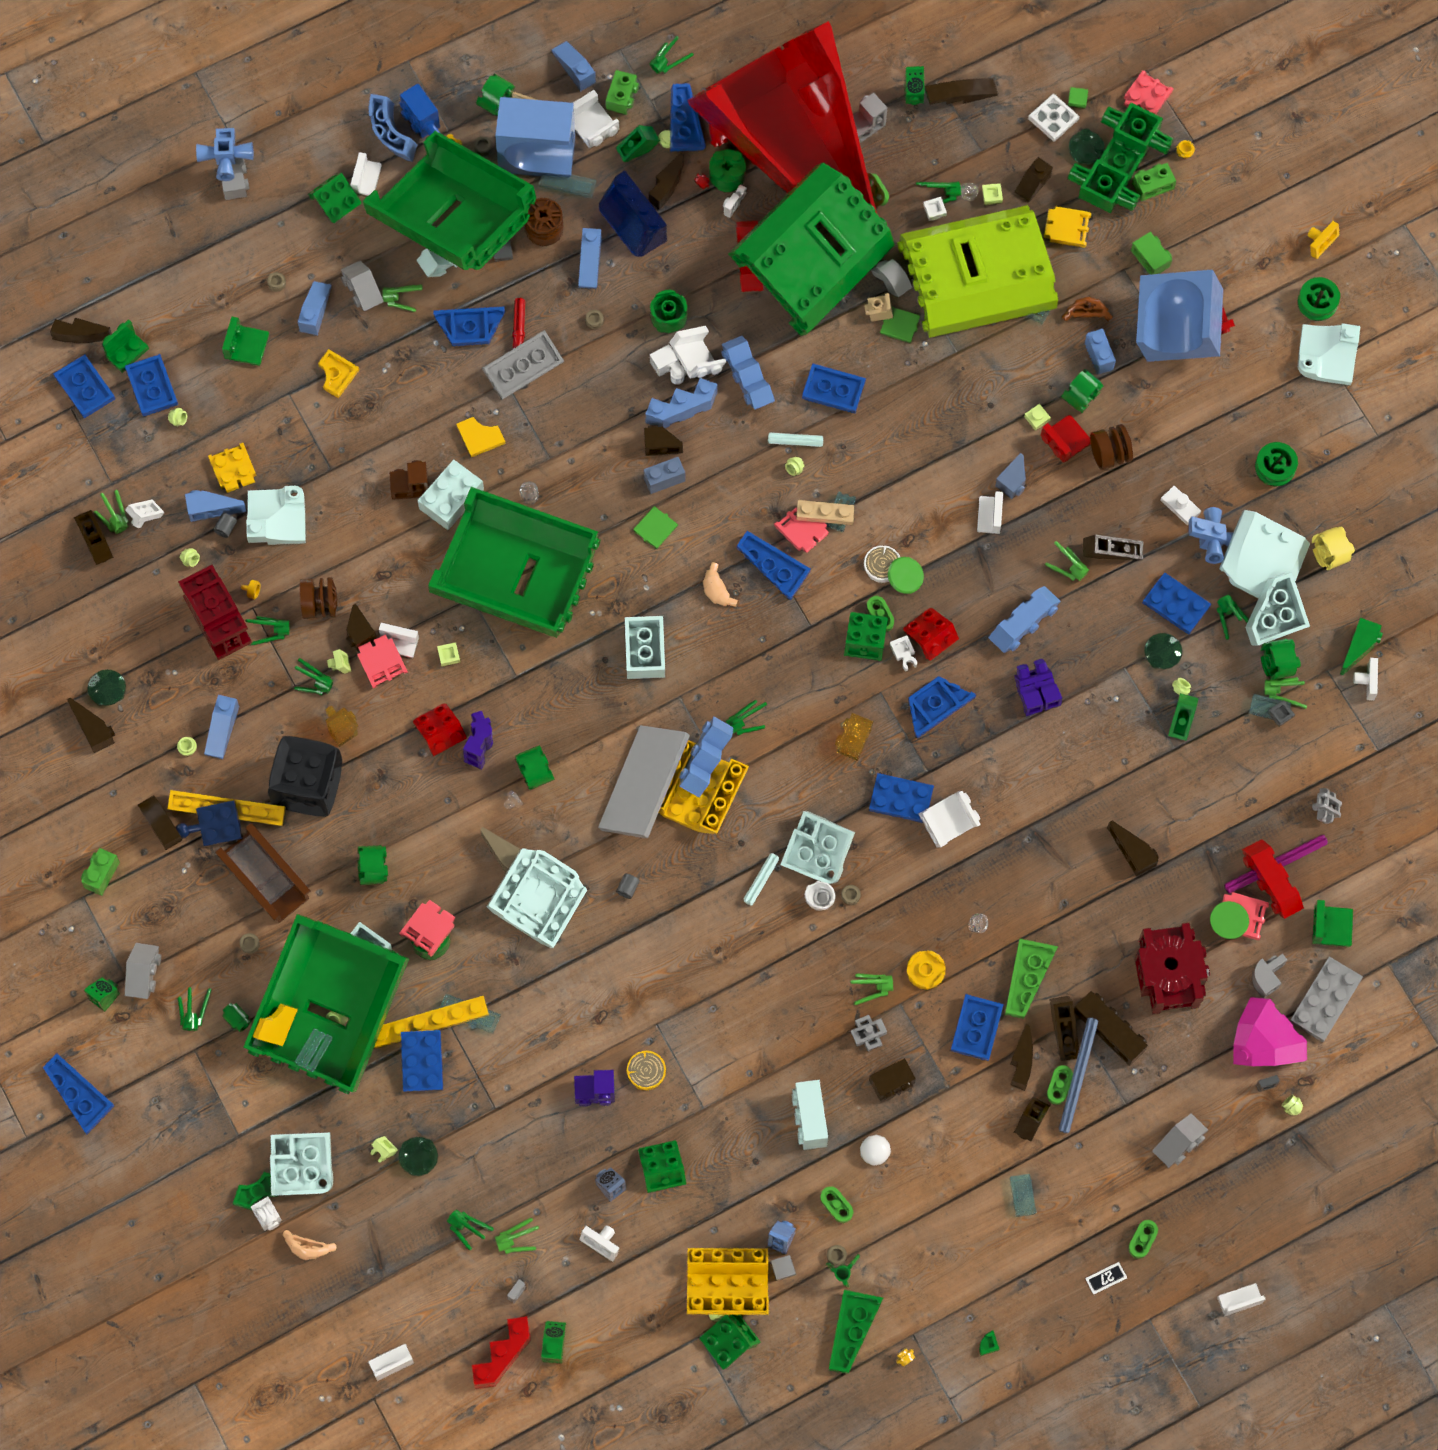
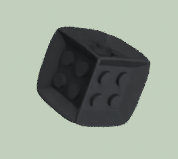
M283 736L277 747L269 778L268 795L273 805L285 806V810L319 817L329 816L341 778L343 760L340 750L333 745L295 736Z

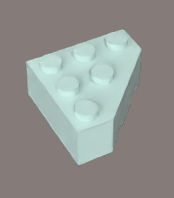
M1292 572L1283 573L1267 580L1245 627L1251 645L1258 646L1310 627Z

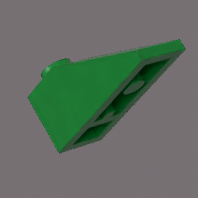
M1360 618L1342 666L1341 675L1347 673L1366 656L1376 643H1380L1383 635L1380 632L1382 625Z

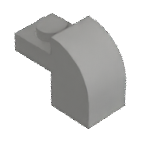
M893 259L881 261L871 270L873 276L884 281L888 292L896 297H900L912 288L905 271Z
M1283 954L1279 957L1274 955L1267 963L1262 958L1253 971L1252 982L1262 998L1276 991L1281 985L1274 972L1286 964L1287 958Z

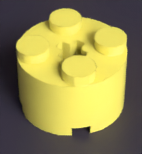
M1341 526L1333 527L1312 537V544L1315 543V549H1313L1314 556L1322 568L1327 567L1326 570H1331L1349 562L1352 554L1355 552L1353 544L1348 541L1345 530Z

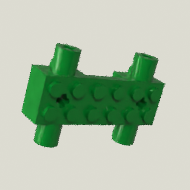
M1133 103L1129 104L1125 113L1110 106L1107 107L1101 123L1115 129L1113 138L1100 160H1096L1091 170L1074 163L1067 177L1068 180L1081 186L1078 198L1110 214L1116 204L1133 211L1141 195L1126 188L1150 147L1166 155L1174 138L1159 131L1163 118Z

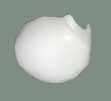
M817 881L806 888L804 895L807 904L812 909L822 911L834 904L835 892L828 883Z
M869 1136L865 1138L860 1146L861 1157L870 1165H880L891 1154L890 1144L882 1136Z

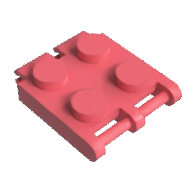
M1143 70L1125 94L1124 105L1128 107L1130 103H1133L1149 112L1157 114L1174 88L1165 86L1160 83L1159 79L1155 80Z
M796 507L794 510L788 511L786 513L787 516L781 521L775 522L774 526L798 551L802 549L807 553L816 545L813 539L820 542L829 532L826 530V523L796 520L797 514L794 515L797 512ZM790 519L786 524H784V525L782 526V524H783L786 520Z
M386 634L374 639L376 644L374 647H372L371 642L358 647L360 653L357 655L373 689L377 687L376 685L387 680L391 681L393 677L401 673H408L392 638L388 640Z
M1234 892L1231 895L1224 894L1222 902H1236L1243 906L1248 913L1249 926L1242 936L1260 940L1261 935L1259 934L1261 926L1265 922L1264 915L1266 908L1269 907V903ZM1260 907H1262L1260 917H1258ZM1256 923H1258L1256 933H1254Z
M429 900L426 905L422 903L399 935L407 937L414 942L416 947L420 946L432 957L455 927L453 924L455 917L445 910L438 914L441 907Z

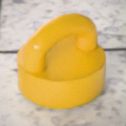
M251 580L249 585L241 586L242 590L247 591L248 598L255 600L258 597L261 588L259 581Z

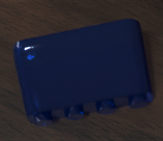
M625 170L615 176L599 202V210L630 252L637 257L644 256L667 241V224Z

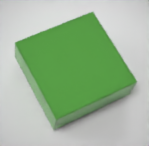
M1070 87L1068 106L1086 108L1088 89Z

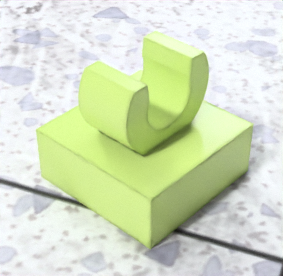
M340 649L333 651L334 658L327 660L328 668H332L333 671L339 670L344 674L351 672L348 654Z
M383 1136L372 1143L374 1149L371 1150V1155L379 1152L381 1157L378 1159V1162H382L386 1158L394 1156L398 1149Z

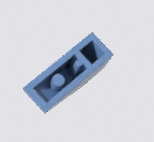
M567 41L551 50L580 92L596 83L593 68Z
M583 228L579 288L597 289L602 241L601 229Z
M313 282L298 319L300 332L318 335L332 285Z
M199 490L185 494L190 522L220 517L222 513L231 515L246 512L244 501Z
M218 695L212 714L204 755L219 759L224 758L239 710L237 699Z
M784 1220L782 1222L777 1221L770 1230L768 1247L786 1254L796 1231V1228H793V1224Z

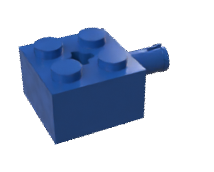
M416 84L401 93V102H399L402 108L401 115L406 121L409 120L415 134L418 133L421 138L427 135L430 136L434 131L440 133L438 130L440 128L438 110L420 85Z

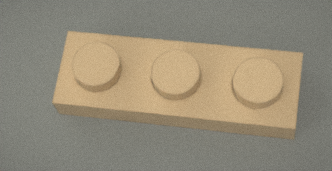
M798 500L796 520L853 525L854 505Z

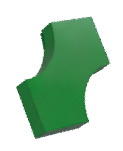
M263 1172L261 1178L253 1184L239 1185L232 1204L252 1211L251 1206L266 1197H278V1195L271 1196V1173Z

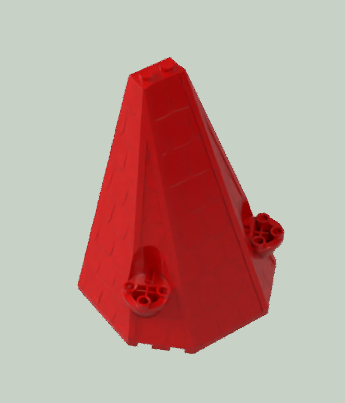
M829 21L809 29L782 44L784 49L779 46L687 100L691 108L709 123L710 144L714 148L730 140L751 162L787 194L816 165L825 163L847 176L851 180V185L863 194L864 200L871 204L876 212L833 30Z

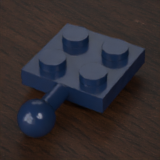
M235 800L196 808L199 824L187 826L184 823H180L175 826L182 839L186 838L189 833L201 831L204 846L243 838Z

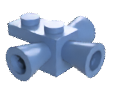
M234 128L216 129L214 147L196 144L197 162L215 158L218 165L216 178L220 181H231L234 179L232 164H235V158L254 160L253 142L235 146Z
M1210 507L1203 512L1205 519L1191 516L1188 520L1189 536L1199 538L1200 548L1207 550L1206 562L1218 564L1224 560L1221 547L1223 544L1229 545L1234 532H1226V525L1220 523L1222 510L1217 507Z

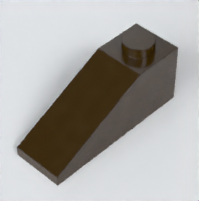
M89 510L74 517L95 564L98 565L114 558L92 511Z
M1095 534L1083 538V557L1143 560V541Z
M72 698L67 699L94 753L115 743L112 738L115 736L111 725L107 727L104 720Z
M1113 820L1108 823V831L1136 877L1157 866L1159 856L1154 848L1151 849L1148 843Z
M1069 996L1049 999L1060 1060L1077 1059L1079 1044L1073 1001Z

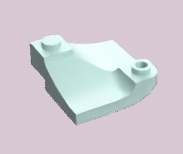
M1343 323L1337 326L1303 324L1297 365L1299 372L1310 379L1351 385L1359 343L1360 326Z
M285 486L282 489L248 491V543L267 542L268 545L306 543L305 498L300 487ZM292 493H297L296 496H291Z
M803 811L798 827L792 833L781 865L818 881L834 884L841 877L844 869L843 863L855 832L816 814ZM830 871L834 872V876L832 878L829 876Z
M330 1132L271 1135V1196L318 1194L331 1190L333 1186ZM321 1179L326 1180L327 1184L325 1187L320 1185Z

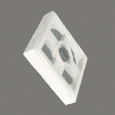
M1053 93L1028 116V119L1055 142L1079 120L1080 116Z

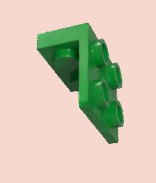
M342 173L334 174L308 193L311 200H316L331 223L337 222L362 203Z
M231 316L222 347L224 359L260 366L269 338V332L242 326L238 317Z
M130 320L121 323L112 335L105 337L102 343L107 360L121 373L126 370V365L134 363L149 350L148 345L135 334Z
M851 612L844 656L882 661L888 618Z
M1317 900L1313 913L1312 944L1351 947L1353 909L1325 906V900Z
M676 1140L638 1149L648 1193L686 1185L684 1166Z
M725 1315L700 1337L701 1342L723 1370L727 1369L747 1350L761 1343L741 1315Z

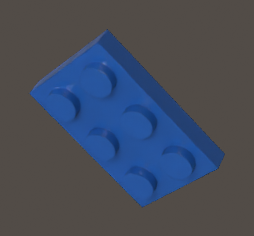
M85 354L54 373V377L83 418L88 417L115 400L114 394Z
M160 354L125 366L143 417L178 405Z
M812 363L802 399L855 414L866 378Z
M1165 572L1142 602L1188 635L1211 607V603Z
M877 773L869 811L923 823L919 813L929 808L934 785Z
M965 994L951 1051L989 1061L1004 1004Z
M441 1030L401 1032L403 1092L443 1090Z

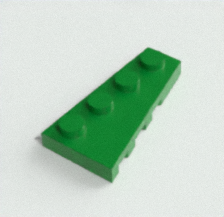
M844 1290L829 1370L849 1374L883 1301V1297Z

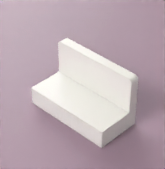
M359 152L351 187L356 194L368 196L376 189L382 166L381 163L368 161L366 153Z
M996 491L995 497H979L978 532L1000 534L1003 492Z
M381 623L379 627L380 637L386 634L388 640L392 638L400 656L413 658L419 640L418 631Z
M1256 1283L1217 1297L1224 1316L1260 1305L1265 1301V1297L1260 1295Z
M406 1344L368 1361L377 1381L414 1364Z

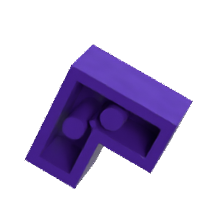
M594 1070V1075L574 1076L575 1104L585 1107L591 1106V1103H599L601 1106L615 1103L614 1070Z

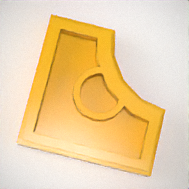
M329 349L318 362V366L324 370L326 375L323 389L338 399L360 370L358 366Z
M474 417L456 424L471 458L505 444L504 437L498 426H483Z
M280 1003L277 1010L271 1016L260 1018L253 1037L283 1046L298 1009Z

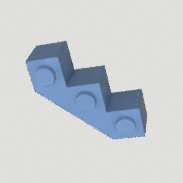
M743 336L723 343L722 356L728 362L735 382L739 383L744 393L743 396L746 404L757 409L774 402L775 399L770 384L764 380L759 363L752 357L748 341Z
M700 378L694 394L676 388L670 404L652 398L645 414L646 423L667 428L670 424L684 421L701 411L710 410L717 395V384Z
M1045 586L1037 589L1031 594V598L1026 603L1022 602L1007 620L1004 619L998 624L988 638L1003 653L1016 650L1020 645V639L1028 633L1033 634L1039 628L1038 623L1042 618L1053 616L1057 612V606L1061 601Z
M714 716L710 722L706 721L699 741L692 748L691 757L679 775L680 787L699 798L710 784L711 773L721 761L722 750L732 738L733 733L732 726Z

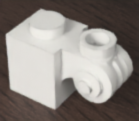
M670 345L650 354V363L659 377L667 372H671V382L673 384L679 385L684 381L687 373Z
M269 1197L251 1206L264 1231L275 1229L279 1226V1222L282 1221Z

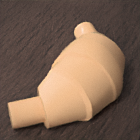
M712 562L703 580L705 595L715 604L736 607L738 600L730 598V594L717 573L719 565Z
M289 1230L283 1232V1237L292 1253L302 1260L317 1259L329 1252L336 1251L335 1243L325 1244L298 1235H292Z

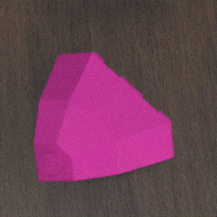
M1251 997L1238 1022L1234 1040V1064L1277 1066L1307 1061V1040L1296 1032L1293 1024L1275 1008V1004L1271 999Z

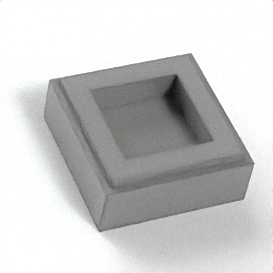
M790 1255L771 1260L776 1281L796 1275Z
M520 1279L507 1295L508 1300L512 1303H515L526 1289L525 1283Z

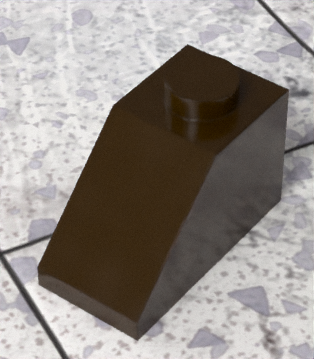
M1038 157L1025 172L1015 189V193L1030 202L1051 178L1053 167Z
M651 425L644 428L646 456L683 453V442L663 426Z
M357 604L352 605L346 629L348 635L346 640L351 648L355 647L357 651H360L359 646L368 642L373 643L377 636Z
M1032 1097L1014 1133L1022 1139L1032 1141L1050 1105Z

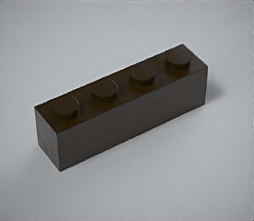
M1090 991L1074 1007V1013L1085 1024L1088 1018L1098 1020L1095 1033L1129 1066L1146 1051L1148 1047L1146 1039L1140 1034L1137 1035L1126 1020L1122 1021L1118 1017V1012L1113 1007H1108L1104 1003L1102 996L1098 993L1094 994Z

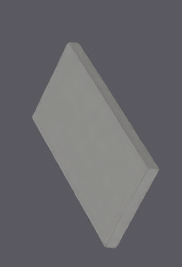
M640 725L598 826L601 831L648 839L690 737L687 732Z

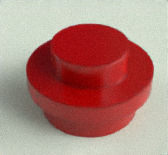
M697 173L694 181L703 190L709 188L710 185L708 183L710 180L704 174L700 175Z

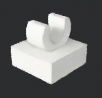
M941 197L923 202L929 221H934L947 215Z

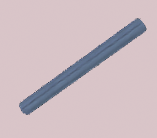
M1094 1018L1087 1019L1059 1126V1131L1063 1133L1070 1132L1098 1024V1020Z

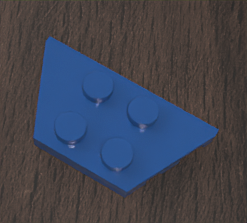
M505 308L435 310L433 314L452 346L490 344L505 313Z
M940 676L908 697L915 737L918 739L975 699L976 694L973 692L969 693L961 689V686L949 683Z

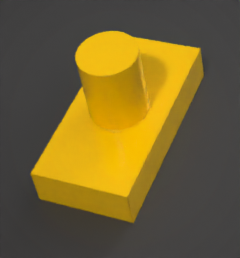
M1332 221L1323 232L1315 227L1309 230L1308 237L1314 240L1310 245L1312 257L1318 259L1340 235L1338 223Z

